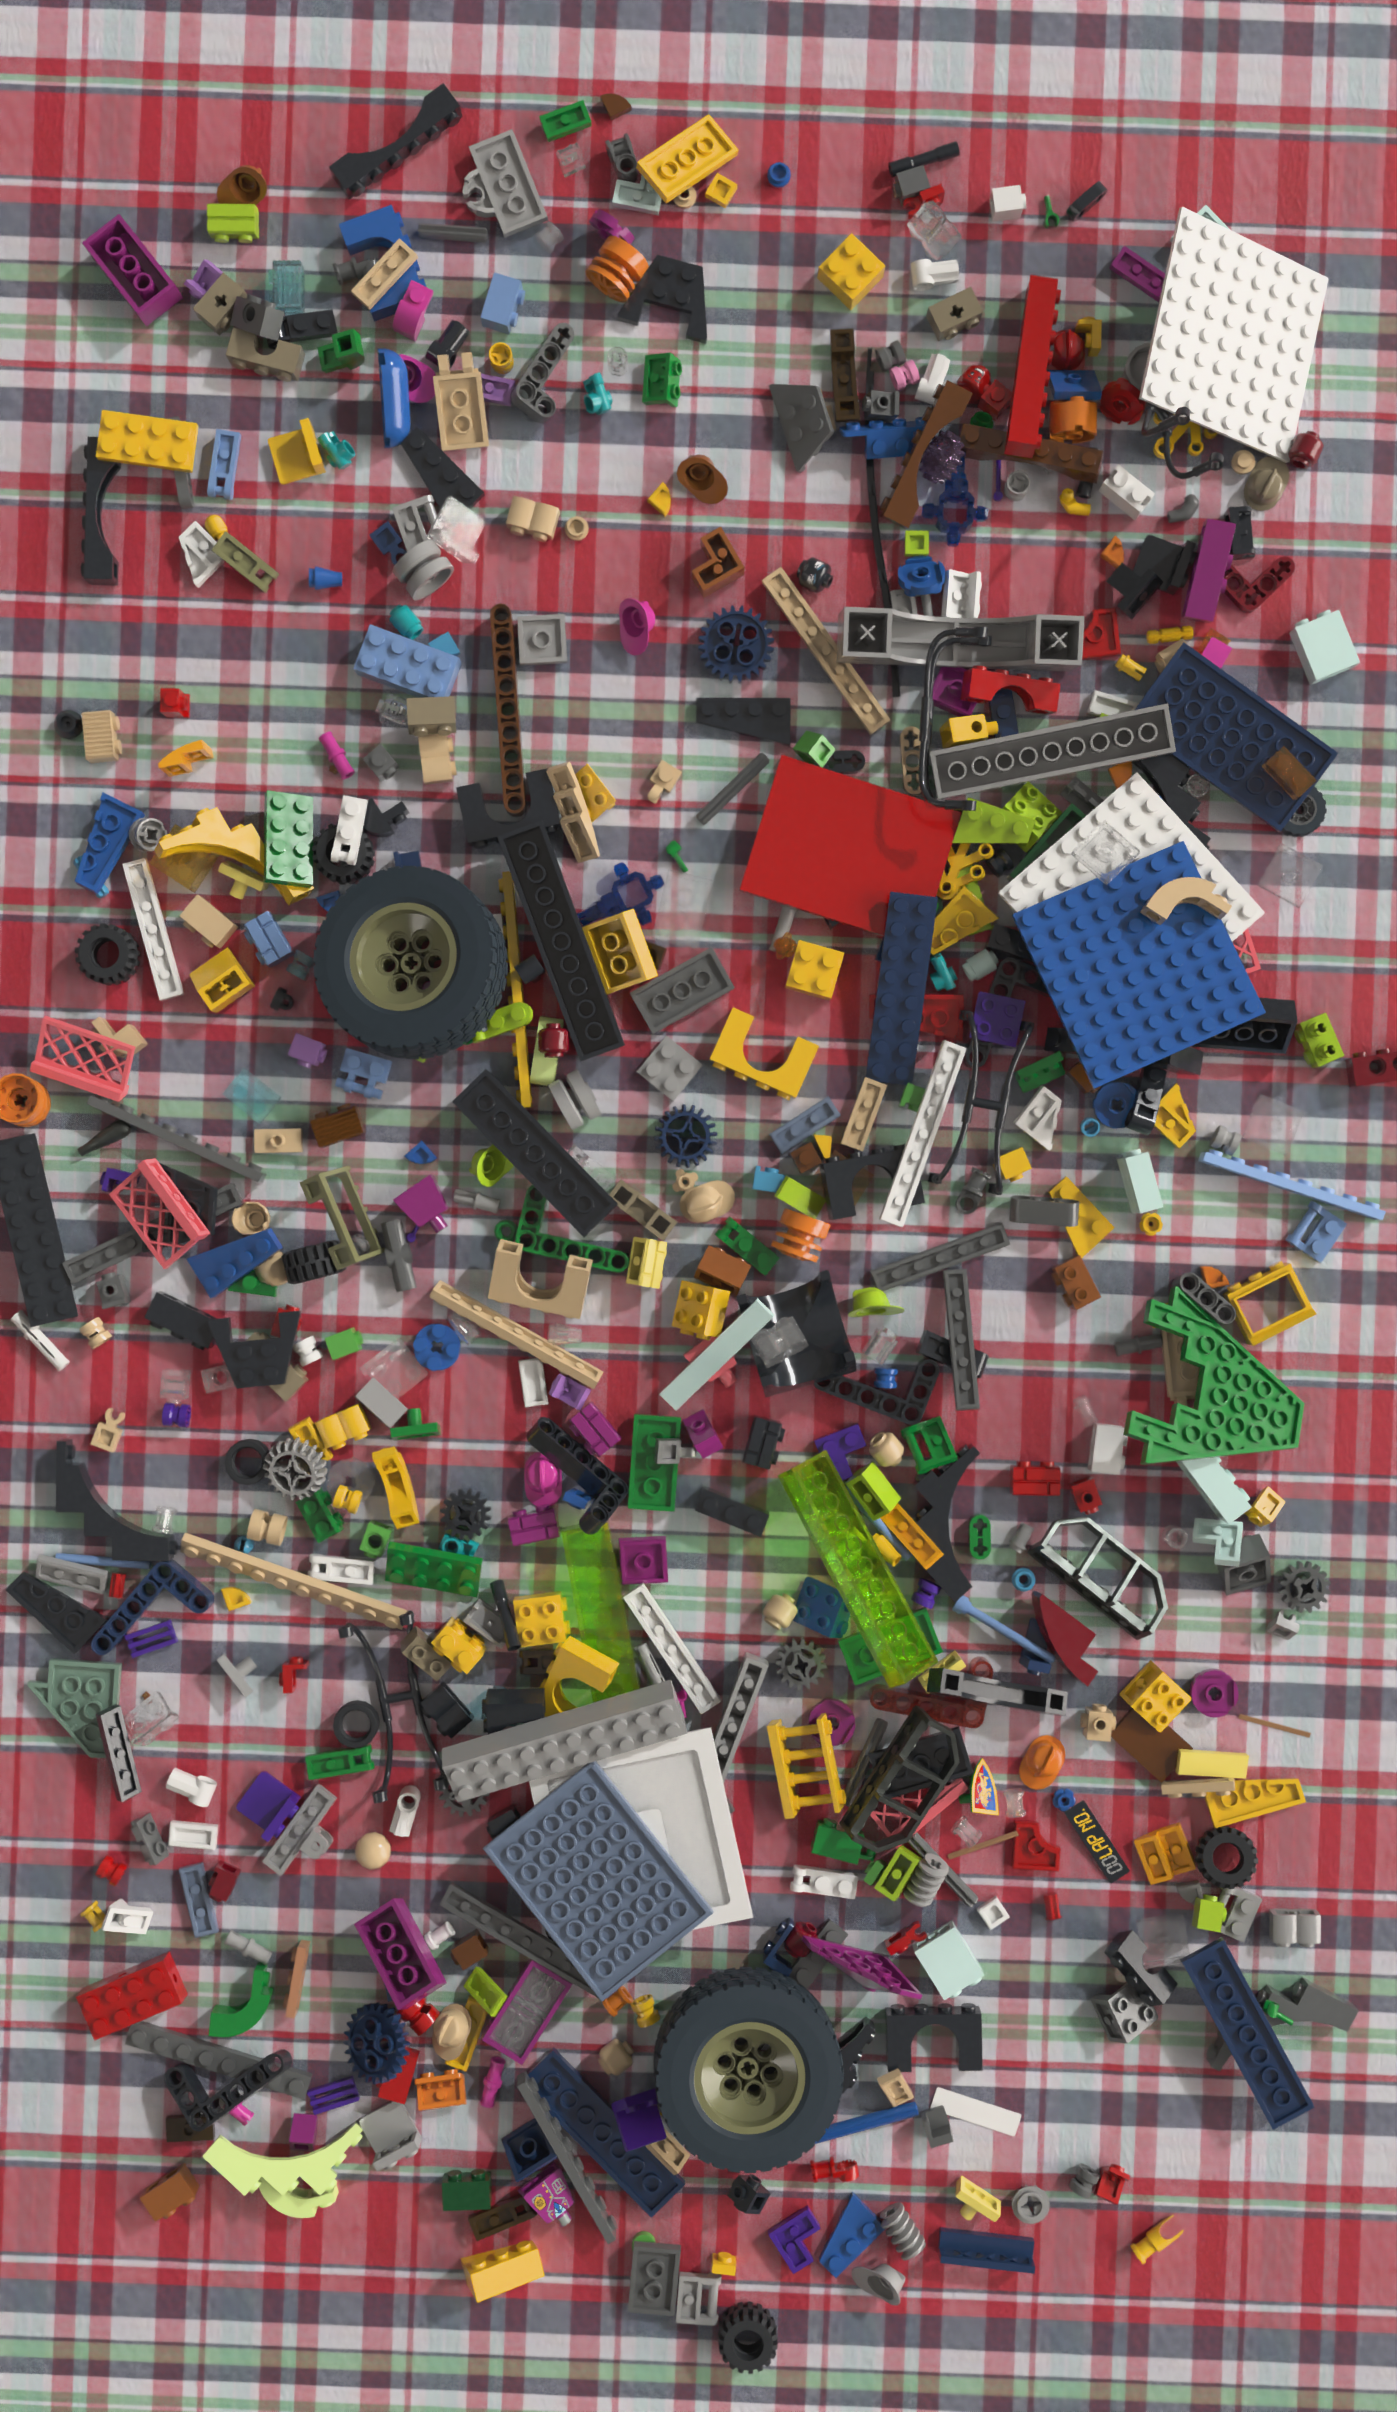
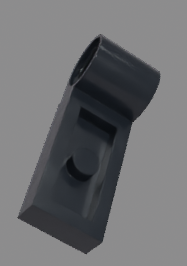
M333 309L284 316L278 340L290 343L332 337L333 334L338 333ZM267 338L268 347L276 349L278 341Z
M1148 1065L1141 1068L1133 1107L1125 1119L1126 1128L1147 1136L1151 1133L1156 1122L1167 1071Z
M924 1330L916 1353L952 1368L949 1340ZM974 1349L977 1378L981 1379L989 1355Z

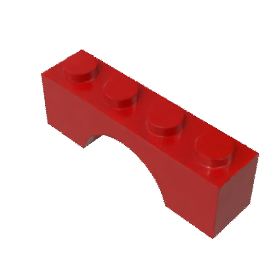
M975 665L973 668L964 671L960 700L983 704L991 701L999 689H1009L1020 696L1026 712L1050 715L1057 712L1061 684L1053 683V679L1047 677H1040L1037 680L1031 679L1029 674L1018 673L1017 676L1009 675L1007 670L997 669L995 672L987 671L985 666Z

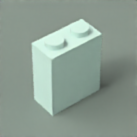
M1330 610L1321 612L1316 615L1317 619L1310 622L1308 618L1294 624L1295 628L1289 633L1310 685L1352 669L1360 663L1339 610L1332 613Z
M1135 1149L1122 1153L1123 1157L1117 1159L1131 1213H1144L1162 1208L1163 1203L1149 1152L1141 1153V1149Z
M952 1920L928 1934L925 1940L912 1944L914 1953L944 2000L955 1998L961 1993L962 1989L968 1985H976L981 1981V1977L984 1976L980 1964Z

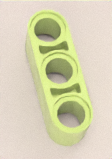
M544 1016L539 1018L530 1075L531 1084L548 1086L555 1081L558 1058H545L544 1054L539 1052L538 1032L546 1028L548 1023H560V1028H563V1019Z

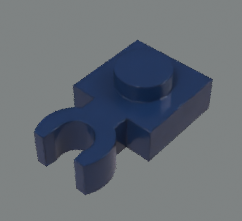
M388 521L369 535L383 555H386L388 552L391 553V560L394 565L397 563L396 556L398 554L404 555L407 553L406 550L398 547L403 541Z

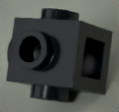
M749 2174L738 2175L733 2181L727 2196L734 2202L733 2205L745 2214H760L771 2193L761 2184L762 2181L757 2176Z

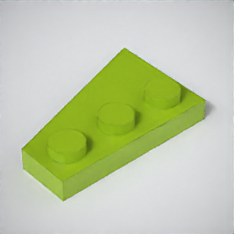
M968 797L967 800L977 801L976 811H963L952 843H1028L1036 820Z

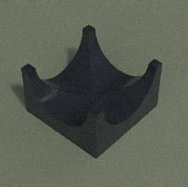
M829 1270L821 1271L817 1277L808 1283L785 1292L752 1297L746 1294L736 1296L741 1314L757 1298L774 1314V1317L749 1340L765 1398L857 1371L855 1355L844 1329Z

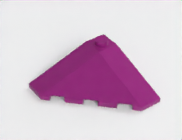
M803 1935L802 1941L811 1951L856 1980L866 1990L875 1992L877 1989L921 2000L922 1994L886 1955Z

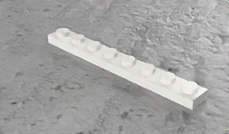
M946 1040L942 1041L879 1217L880 1220L899 1227H903L965 1055L967 1049Z

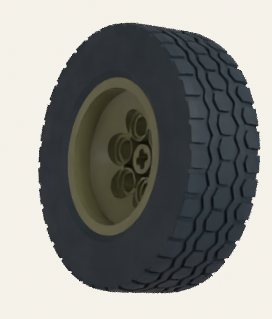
M396 866L387 868V871L383 869L372 873L373 876L368 875L360 879L358 884L354 883L346 890L347 893L341 894L335 901L336 905L334 907L331 906L326 914V920H323L320 926V935L317 934L316 950H314L313 962L315 963V966H313L314 977L317 980L315 983L318 993L321 995L320 998L328 1013L344 1031L369 1048L384 1055L400 1059H419V1057L427 1059L433 1058L434 1055L441 1056L449 1053V1050L454 1051L463 1046V1042H469L476 1036L475 1033L477 1031L480 1032L487 1025L486 1021L492 1018L496 1011L495 1007L499 1006L502 999L501 992H504L507 981L505 976L508 973V963L506 962L508 957L507 949L504 947L506 945L502 932H500L501 929L493 914L484 903L464 884L446 873L418 866V868L416 866H403V868ZM425 941H429V946L426 949H422V944ZM407 943L406 948L403 951H399L400 945ZM441 959V965L434 969V963ZM395 963V969L392 972H388V967ZM430 980V986L423 990V984ZM407 982V988L400 992V986Z
M734 1967L724 1969V1972L721 1973L720 1971L712 1973L707 1979L705 1977L694 1983V1987L690 1986L682 1993V1997H678L673 2003L672 2009H669L657 2034L653 2069L656 2096L662 2116L680 2144L684 2145L685 2149L692 2155H697V2158L707 2164L712 2163L713 2167L722 2170L727 2168L728 2171L740 2173V2171L756 2173L758 2170L766 2172L771 2171L773 2167L778 2169L788 2165L790 2160L793 2162L802 2157L803 2152L807 2153L815 2146L816 2141L819 2142L826 2133L825 2129L830 2127L834 2119L833 2114L836 2115L840 2104L839 2099H841L843 2090L844 2068L840 2046L832 2023L820 2002L813 1994H810V1991L800 1983L797 1984V1981L786 1975L783 1977L782 1973L774 1970L769 1972L766 1968L755 1967V1969H752V1967H739V1969H735ZM738 2038H745L747 2040L743 2045L735 2044ZM763 2043L770 2045L765 2051L758 2049L759 2045ZM722 2055L730 2057L727 2062L722 2063L718 2061V2058ZM749 2062L750 2066L744 2067V2063ZM767 2067L776 2068L771 2074L764 2072ZM729 2078L736 2080L735 2084L730 2086L724 2084V2082ZM751 2084H757L759 2086V2088L755 2091H749L747 2089Z

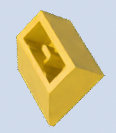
M228 947L189 974L197 992L209 1009L215 1013H218L255 987Z

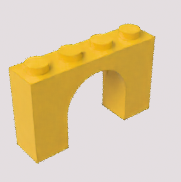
M733 1007L710 1057V1061L714 1062L712 1066L724 1072L726 1068L735 1072V1077L744 1081L750 1078L756 1081L755 1086L766 1091L769 1090V1087L777 1090V1096L786 1100H790L791 1097L795 1099L819 1046L801 1037H797L783 1066L770 1072L756 1070L749 1065L743 1054V1043L754 1020V1016Z
M571 1636L564 1643L560 1642L554 1651L556 1659L551 1661L546 1671L549 1676L543 1680L539 1687L545 1688V1717L578 1708L564 1695L562 1679H578L603 1693L612 1682L619 1663Z

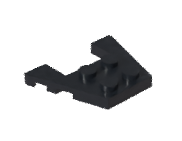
M657 255L619 312L618 321L638 326L644 303L691 314L686 339L706 344L707 326L703 267Z
M159 1163L209 1230L210 1234L207 1237L215 1235L218 1188ZM168 1213V1226H174V1217L171 1213ZM167 1229V1233L164 1232L163 1242L172 1243L173 1230ZM149 1231V1237L152 1240H157L158 1232ZM179 1231L178 1244L189 1242L190 1238L187 1234ZM142 1241V1252H151L144 1241Z
M301 1310L278 1313L279 1338L233 1342L230 1317L207 1320L237 1389L286 1383L293 1345L301 1318Z

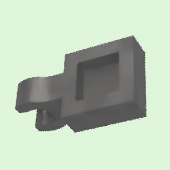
M656 1438L654 1462L657 1464H680V1457H696V1448L692 1447L693 1444H681L679 1438Z

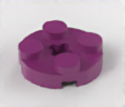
M596 209L589 220V223L598 229L597 234L604 240L611 235L621 238L631 245L635 239L626 227L622 229L617 224L619 221L603 210L598 209L597 211Z
M1206 1669L1201 1673L1195 1674L1189 1691L1191 1702L1195 1708L1202 1714L1213 1718L1228 1714V1711L1235 1707L1239 1696L1237 1684L1230 1675L1219 1669ZM1212 1687L1220 1691V1694H1217L1215 1699L1208 1695V1691Z
M825 1698L811 1709L808 1725L817 1724V1718L821 1713H826L829 1719L832 1717L836 1718L838 1725L837 1727L832 1726V1734H830L833 1747L840 1744L843 1745L851 1739L855 1731V1717L851 1708L845 1702L839 1699ZM819 1733L811 1734L814 1740L821 1744Z

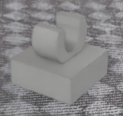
M1281 1609L1276 1613L1275 1618L1268 1623L1267 1632L1289 1640L1298 1633L1300 1625L1295 1623L1296 1615L1292 1614L1288 1619H1285L1283 1617L1284 1610Z

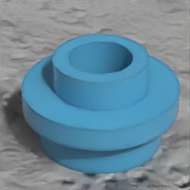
M1022 1567L1014 1571L1012 1584L1017 1590L1029 1591L1035 1585V1575L1030 1569ZM1026 1575L1027 1581L1025 1583H1020V1576Z

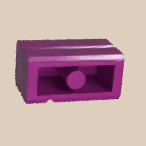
M592 1401L569 1420L572 1423L569 1428L577 1437L581 1435L585 1439L586 1443L584 1446L591 1455L596 1453L600 1457L621 1440V1436Z
M549 1504L535 1507L536 1511L527 1513L526 1509L513 1511V1516L508 1517L513 1547L560 1537L561 1532L556 1508H550Z

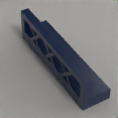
M940 2227L937 2249L940 2263L1035 2274L1033 2237Z

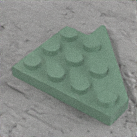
M51 1658L49 1660L48 1681L30 1680L27 1682V1686L89 1757L106 1758L96 1713L115 1704L119 1705L122 1663Z

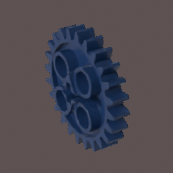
M731 605L730 612L727 613L723 607L722 615L719 616L716 612H713L714 621L706 619L708 628L701 627V632L705 636L698 637V641L704 643L698 646V651L705 653L700 656V660H708L705 664V669L713 667L711 675L714 676L719 672L720 681L727 676L730 684L733 678H737L738 683L741 684L742 677H746L750 682L752 673L759 677L758 668L766 670L764 661L771 662V657L767 653L774 652V648L768 646L774 643V638L767 636L772 634V629H764L768 621L760 622V613L755 617L752 616V608L745 613L742 605L739 611H735L734 606ZM740 624L741 631L736 663L732 665L731 659L736 627ZM727 626L733 632L729 636H724L720 633V629ZM747 630H752L755 632L756 637L749 640L743 636V633ZM719 650H726L729 656L726 659H720L716 653ZM747 653L753 659L748 663H744L739 657Z
M380 2002L365 2004L363 2007L357 2008V2013L351 2014L353 2021L346 2023L350 2030L344 2031V2034L348 2036V2040L343 2042L349 2048L344 2053L351 2056L348 2064L354 2063L352 2071H359V2079L365 2077L366 2083L373 2082V2084H382L397 2077L396 2074L402 2072L401 2066L407 2064L403 2056L410 2054L405 2050V2046L410 2045V2042L405 2041V2037L409 2032H403L406 2023H399L401 2014L394 2015V2007L388 2009V2004H380Z

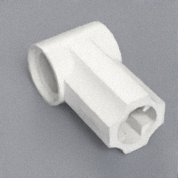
M920 259L912 262L913 289L915 291H926L933 288L934 285L958 283L959 266L957 260L931 262L929 259Z
M931 354L924 378H921L915 399L933 405L935 398L932 397L938 384H943L949 368L950 360L946 356Z
M174 1768L169 1776L166 1788L188 1797V1800L195 1805L208 1807L217 1782L206 1776H194Z
M412 1785L405 1786L400 1792L389 1830L396 1836L409 1837L421 1799V1793L417 1787ZM411 1796L415 1802L407 1803L403 1797Z

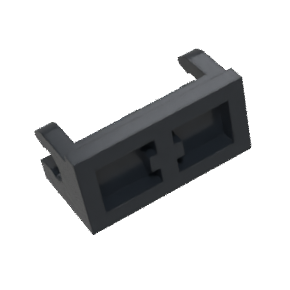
M1251 506L1229 507L1224 513L1225 522L1236 524L1229 553L1233 555V560L1253 559L1255 557Z

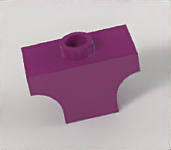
M704 1409L683 1419L691 1440L703 1459L724 1448Z

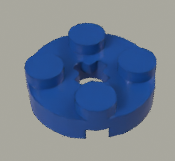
M914 556L905 560V565L902 567L900 565L898 568V583L904 589L905 595L914 597L916 595L937 594L941 592L942 585L945 582V567L939 560L936 563L929 556Z
M1111 1082L1101 1087L1092 1102L1094 1114L1098 1121L1112 1129L1125 1128V1119L1133 1107L1136 1089L1130 1084L1122 1082ZM1113 1100H1121L1123 1102L1120 1112L1117 1109L1113 1110L1111 1108Z
M430 1324L418 1332L413 1342L417 1361L432 1371L444 1370L452 1366L457 1361L461 1351L459 1335L453 1328L443 1324ZM433 1341L443 1343L441 1353L432 1351Z

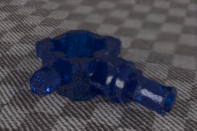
M958 451L951 453L950 473L948 474V479L945 480V490L939 496L937 505H934V503L923 504L921 516L924 518L933 519V517H936L935 527L941 533H947L946 543L949 547L958 546L961 534H965L971 529L973 519L976 522H984L988 519V508L983 506L974 508L975 498L968 492L969 482L966 479L967 475L964 473L966 453L960 451L959 458ZM947 501L951 503L962 502V505H966V521H963V524L959 522L947 523V520H944V504H947Z
M621 862L615 865L614 872L616 877L620 879L614 881L612 891L601 896L600 900L595 902V905L577 913L583 927L601 917L604 919L634 909L635 913L638 914L637 919L642 926L651 923L652 917L649 910L646 911V909L652 906L654 900L652 890L655 889L657 891L664 886L661 875H654L649 877V881H646L642 873L635 871L628 874L630 871L625 863ZM639 880L647 895V899L633 907L627 908L618 890L633 881Z

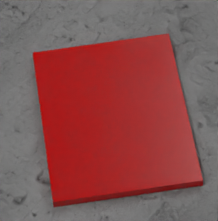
M781 755L739 891L884 937L890 891L936 897L962 812L945 810L927 801Z

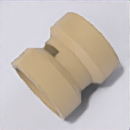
M100 1317L91 1320L79 1329L81 1334L88 1338V1344L91 1349H95L112 1337L110 1332L103 1328V1322Z

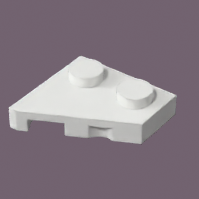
M194 521L179 536V540L184 549L193 582L199 588L225 561L211 551L217 542Z

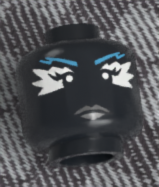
M814 557L803 560L797 571L799 584L815 593H820L825 588L828 589L833 581L831 566Z

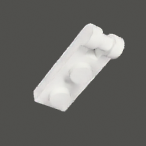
M343 795L334 846L331 852L332 862L345 861L348 865H356L368 804L366 799ZM342 846H350V851H342Z
M309 1554L311 1569L308 1571V1576L323 1581L373 1584L375 1560ZM320 1564H326V1572L320 1571Z
M793 1865L792 1873L794 1874V1880L790 1884L791 1891L855 1899L858 1873ZM803 1876H810L809 1883L803 1882Z

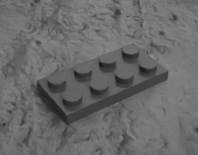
M710 947L630 992V995L652 1034H655L732 991L735 987L715 951Z

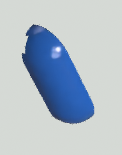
M378 349L384 448H394L401 444L409 435L411 429L408 371L404 360L399 354L389 349Z

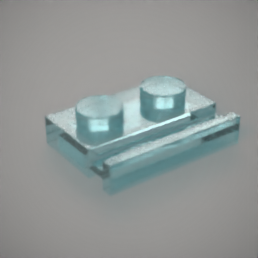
M246 1068L242 1069L240 1074L236 1076L223 1093L226 1098L259 1124L264 1121L276 1103L282 1098Z

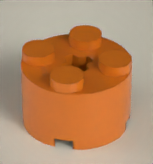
M1073 396L1067 402H1050V440L1064 443V439L1072 440V444H1077L1095 439V436H1097V403L1084 401L1083 396Z

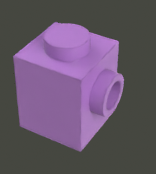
M296 1033L288 1055L297 1058V1064L310 1068L311 1064L318 1066L319 1062L323 1063L327 1054L326 1044Z

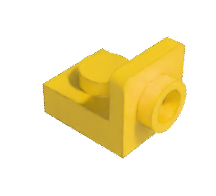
M1090 316L1083 317L1077 321L1075 333H1085L1084 347L1088 348V357H1097L1101 350L1102 320Z
M1265 1487L1251 1505L1252 1508L1244 1514L1248 1516L1253 1524L1262 1527L1272 1523L1285 1504V1501L1270 1487Z

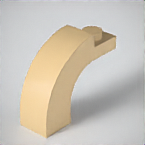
M1184 877L1170 881L1159 888L1149 898L1140 913L1161 925L1176 905L1191 903L1221 920L1228 914L1232 905L1227 903L1223 896L1212 893L1216 884L1201 878Z

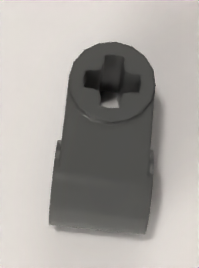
M625 133L622 138L611 142L606 140L607 154L610 162L613 164L617 178L635 183L638 178L637 160L629 135ZM627 167L632 169L629 172L623 171Z

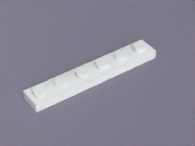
M141 858L123 863L159 1000L163 1001L182 996L184 991L147 858Z
M644 1583L623 1596L624 1600L699 1712L703 1714L720 1703V1696Z

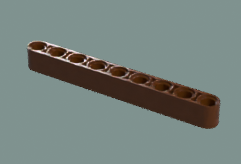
M499 603L490 610L503 803L510 816L520 817L525 813L527 805L514 625L510 608L505 604ZM504 612L508 615L507 619L502 622L497 621V614ZM501 636L509 637V642L505 645L498 644L497 640ZM504 659L511 661V665L506 669L499 667L500 661ZM504 683H511L513 685L509 692L500 690ZM506 706H512L515 710L512 715L505 716L502 714L503 709ZM512 729L516 731V736L513 739L504 738V733ZM509 753H516L518 755V759L514 763L506 761V756ZM512 776H517L520 779L518 785L514 787L507 784L508 779ZM512 800L521 801V806L518 810H511L509 808Z

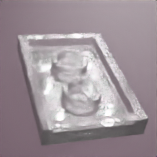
M668 869L652 939L698 950L714 880Z

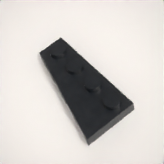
M418 427L401 442L404 451L423 479L451 528H453L485 496L484 492Z
M696 698V723L737 732L745 736L761 738V740L777 742L790 747L791 698Z
M22 1572L6 1589L17 1602L73 1654H76L109 1619L26 1572Z

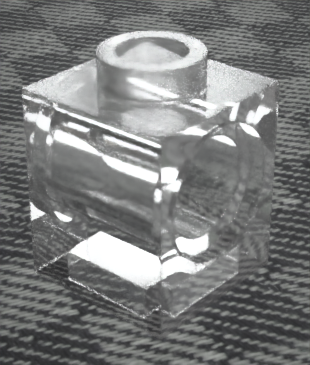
M226 1364L201 1370L206 1394L235 1387ZM219 1371L227 1375L225 1384L217 1380Z
M163 1369L160 1398H166L167 1403L180 1404L181 1400L187 1399L189 1397L191 1370Z

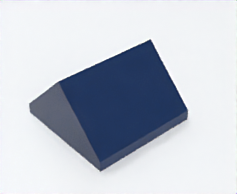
M535 2118L501 2139L517 2183L558 2158Z

